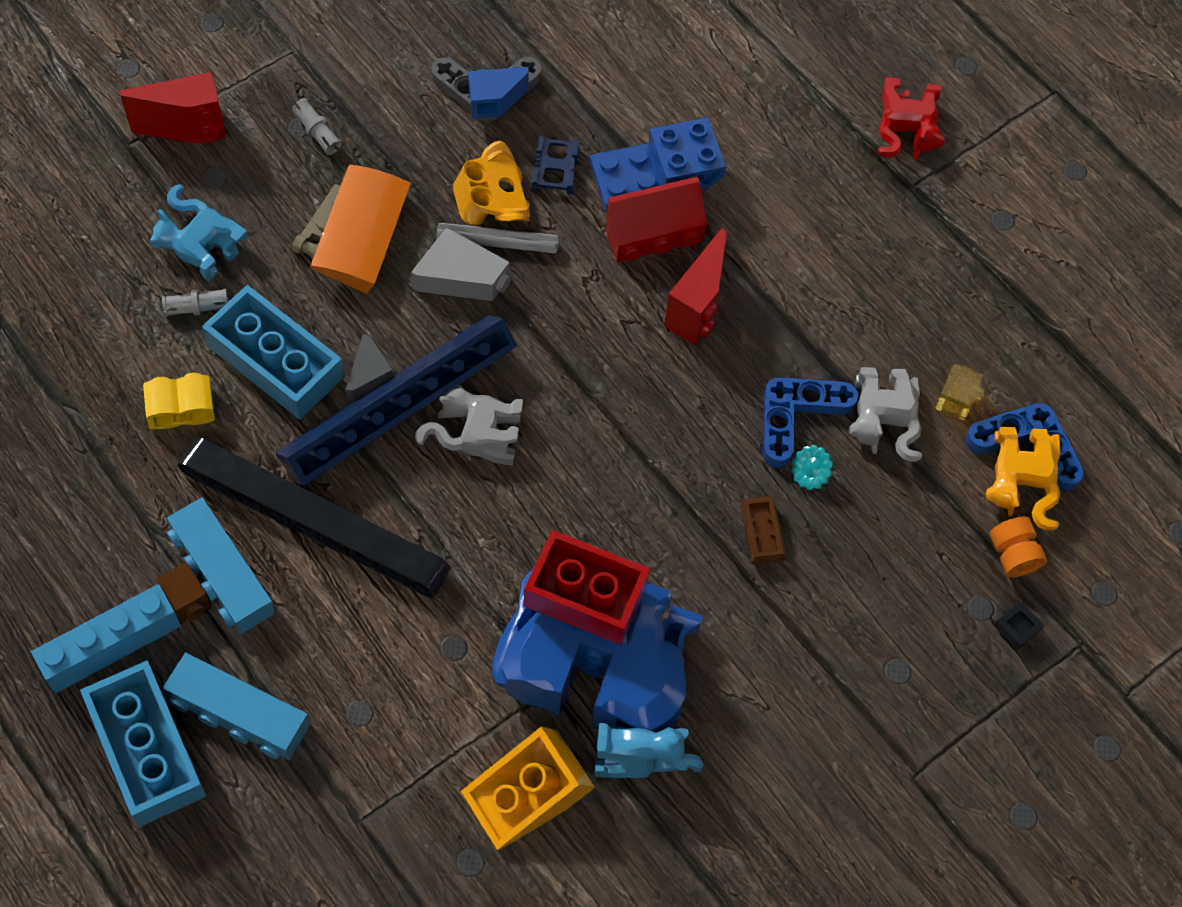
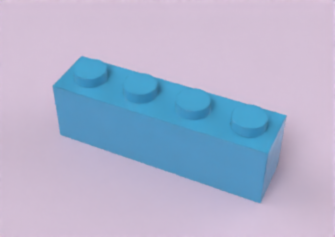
M202 497L167 517L171 530L166 533L176 549L181 547L188 555L183 558L184 561L187 562L194 575L200 573L205 581L200 585L210 601L217 599L222 608L218 610V613L228 628L234 625L241 635L276 614L271 599Z
M158 584L32 650L31 653L46 682L54 694L181 626L172 606Z
M186 652L163 687L169 700L168 704L182 713L190 710L198 714V719L207 726L216 729L220 725L229 730L228 734L235 740L243 744L251 741L260 746L259 750L262 753L276 760L281 756L290 761L311 725L307 713Z

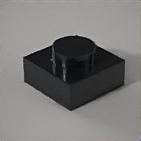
M1021 601L994 624L1017 650L1044 628L1043 623Z

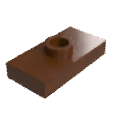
M774 496L741 499L740 507L751 564L784 561L786 555Z

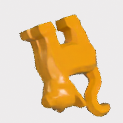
M1000 427L998 431H995L994 442L1001 445L995 464L996 481L986 490V500L993 502L998 508L1007 509L1008 516H1013L1015 507H1018L1020 504L1017 485L1045 489L1046 496L1036 502L1032 510L1033 521L1039 528L1045 531L1057 529L1059 522L1048 519L1045 513L1058 503L1060 496L1057 465L1060 456L1059 435L1049 436L1047 429H1032L1029 440L1034 444V451H1020L1016 428Z

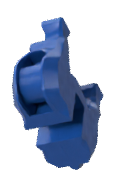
M530 571L522 580L518 609L505 628L492 661V675L496 684L504 688L507 695L523 704L546 709L559 716L576 669L580 667L583 672L590 676L598 678L602 677V675L605 676L594 705L592 728L599 730V723L608 724L612 729L641 728L655 733L668 727L671 728L679 718L686 695L684 658L682 656L684 640L688 636L698 633L703 616L671 606L669 617L661 621V615L671 605L673 592L648 583L622 645H619L524 607V588L532 573Z

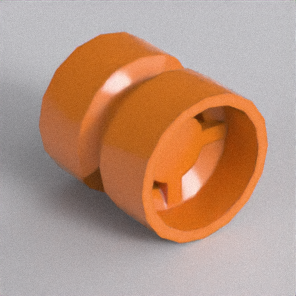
M1024 516L1007 520L990 531L989 535L996 551L1003 553L1000 561L1007 577L1016 578L1028 575L1042 568L1048 562L1041 544H1037L1034 541L1037 535L1029 517Z

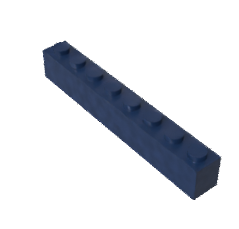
M487 316L275 453L290 478L304 486L518 345L503 318Z

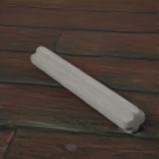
M439 223L437 226V239L447 227L477 245L556 253L558 250L559 238L557 235L450 223Z

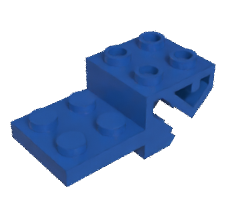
M708 117L652 128L649 132L647 144L590 155L589 160L605 212L607 211L608 198L693 177H698L701 189L706 190L724 177L726 169Z

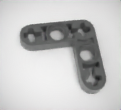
M523 57L511 66L517 68L528 67L529 89L525 94L541 81L542 67L537 59ZM450 58L437 59L431 67L433 83L471 113L469 94H462L458 91L461 86L468 85V71ZM498 117L478 119L481 121L490 122L494 121Z

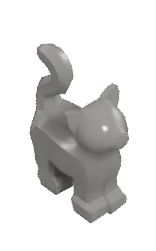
M861 367L859 375H856L855 387L862 390L857 405L859 417L856 422L850 425V436L856 437L863 444L871 445L872 453L877 454L879 441L883 434L881 424L908 427V431L898 437L895 444L896 451L903 460L908 462L920 460L922 453L908 448L909 444L920 437L922 430L918 416V398L920 395L918 378L913 377L910 380L906 369H892L889 375V383L894 385V390L880 389L876 368Z
M459 384L446 392L445 396H440L439 401L442 403L443 409L438 412V418L467 417L461 436L452 438L446 428L438 423H425L416 431L415 439L420 445L425 443L428 435L434 434L441 445L453 451L462 450L468 455L479 456L494 463L513 466L515 449L508 448L507 446L509 443L517 442L519 428L511 426L507 430H499L496 428V425H518L520 423L523 400L515 399L511 404L503 403L488 395H472Z

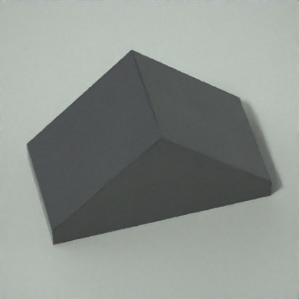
M363 334L348 380L346 387L348 405L393 377L391 367L370 335Z

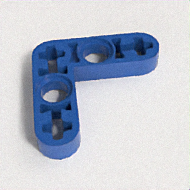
M781 377L770 380L766 385L763 405V458L766 463L772 467L779 468L786 466L790 462L794 450V411L848 414L855 408L858 399L856 388L850 383L840 381ZM775 389L781 390L783 398H777ZM793 390H797L796 400H792ZM806 390H813L819 395L820 399L816 402H808L803 398L802 393ZM826 392H829V395H828L829 401H828V402H824L825 397H826ZM839 394H845L846 403L841 402V399L838 397ZM774 416L783 417L787 421V426L781 429L775 428L771 425L770 419ZM782 438L780 449L783 453L782 456H776L774 451L776 439Z
M1037 403L987 418L972 424L969 428L965 442L967 447L977 454H986L1000 449L1001 445L994 442L995 434L991 435L993 429L994 433L998 431L1002 424L1006 422L1017 426L1019 430L1018 443L1029 440L1032 429H1047L1049 436L1058 434L1060 437L1061 452L1057 463L1059 489L1064 491L1073 490L1083 478V467L1055 412L1046 404ZM1035 415H1037V417H1038L1039 419H1042V418L1045 419V422H1044L1043 425H1042V423H1041L1039 420H1037V421H1034V420H1033V418H1034ZM977 433H979L981 437L988 436L985 443L982 439L975 438ZM1063 469L1065 470L1066 473H1072V474H1073V477L1071 478V480H1070V478H1069L1068 476H1062V475H1061V472L1063 471Z

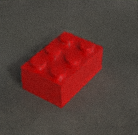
M552 530L524 588L523 606L622 645L646 590L650 568Z

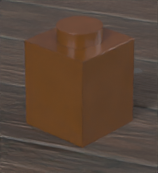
M187 562L156 578L180 624L186 620L191 621L199 618L205 613L207 608L211 607L205 591Z

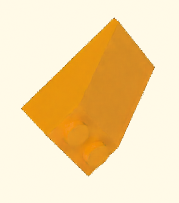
M540 727L465 787L461 793L496 849L501 850L569 809L592 791L595 786L559 731Z

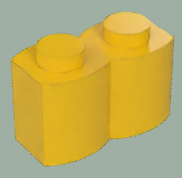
M189 373L178 379L156 377L151 381L143 383L146 419L149 429H168L182 424L200 425L215 421L212 385L209 375Z

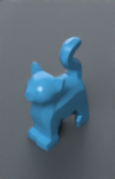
M181 184L175 185L167 194L168 204L173 209L182 212L195 210L198 214L183 230H179L173 220L163 210L159 209L157 211L159 221L153 227L150 243L154 248L172 250L182 261L199 267L203 278L209 282L218 274V270L214 266L215 260L209 252L216 246L222 250L225 260L231 262L239 255L235 243L241 240L246 241L248 239L247 231L235 221L220 215L216 210L209 208L206 203L198 199L180 200L179 196L183 192L184 187Z
M599 723L597 758L605 760H596L595 777L647 778L653 772L687 771V768H691L693 772H701L704 763L699 756L684 753L685 739L689 735L688 729H672L668 727L655 733L641 728L612 729L608 724Z

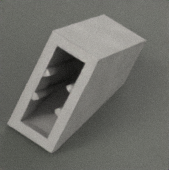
M447 227L411 272L412 287L418 292L493 301L499 292H505L511 282L508 261Z

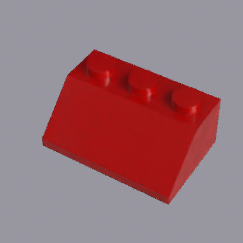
M698 177L608 198L606 235L616 262L624 260L634 261L641 256L653 253L662 254L673 248L681 246L690 247L704 241L707 223Z

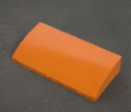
M349 164L309 268L367 294L376 282L411 183L379 170Z

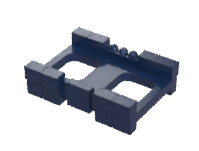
M539 136L531 190L537 191V187L566 190L567 195H573L575 184L574 168L575 164H578L580 151L579 140L570 142L545 139L544 136ZM549 146L566 147L568 149L567 157L564 159L549 157L547 155ZM545 171L563 172V182L560 184L545 182L543 180Z

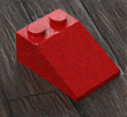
M211 72L119 91L129 126L133 133L195 144L214 142L218 139L227 138Z
M723 228L720 229L668 295L664 327L693 345H696L702 336L707 338L716 324L713 318L719 309L716 302L727 231Z

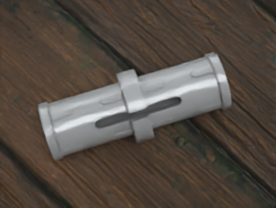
M306 98L297 101L296 103L301 109L293 105L292 112L306 127L305 132L316 139L327 155L337 152L338 150L333 145L335 144L340 148L342 142L328 127L326 118L319 116Z
M227 289L199 293L198 290H191V294L162 296L163 309H165L164 315L167 317L169 315L194 313L195 316L201 315L202 311L221 309L229 302Z

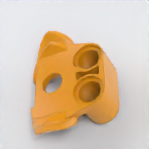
M493 142L485 148L481 158L465 162L453 184L459 214L462 220L469 225H481L488 214L494 215L495 220L530 221L529 200H525L521 186L522 174L510 149L504 142ZM507 181L513 186L514 191L506 192L502 190L499 182Z

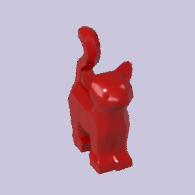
M886 77L881 98L884 110L879 133L881 138L890 144V147L879 148L877 150L878 155L889 159L901 153L903 146L899 137L893 132L916 133L914 138V160H918L921 152H931L936 147H943L945 136L937 127L939 112L936 105L937 100L940 99L942 85L928 84L922 100L919 101L909 99L910 90H905L903 93L898 94L896 89L900 88V79Z

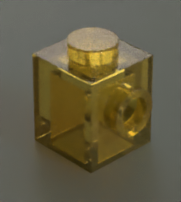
M954 363L935 409L965 421L971 406L978 407L985 389L979 386L984 375L977 373L968 366H960Z

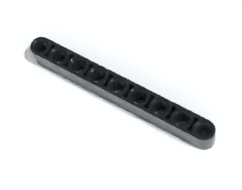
M196 437L177 464V467L185 475L423 596L434 598L451 570V566L443 558L203 438Z

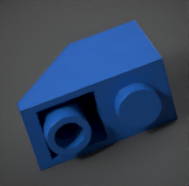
M528 67L468 71L472 119L502 117L528 91Z

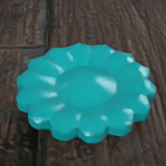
M816 445L811 447L805 446L802 451L796 453V458L792 460L793 467L791 473L794 475V481L798 482L801 488H806L810 491L814 488L820 489L823 484L829 482V477L833 475L831 469L834 464L831 461V455L826 453V450L822 447L818 448Z

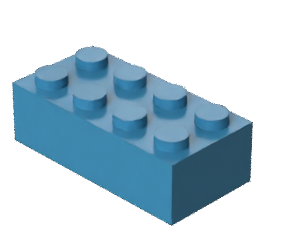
M246 285L202 326L206 344L210 349L299 420L345 377L341 357L249 285Z
M148 660L80 690L129 812L138 827H142L207 797Z

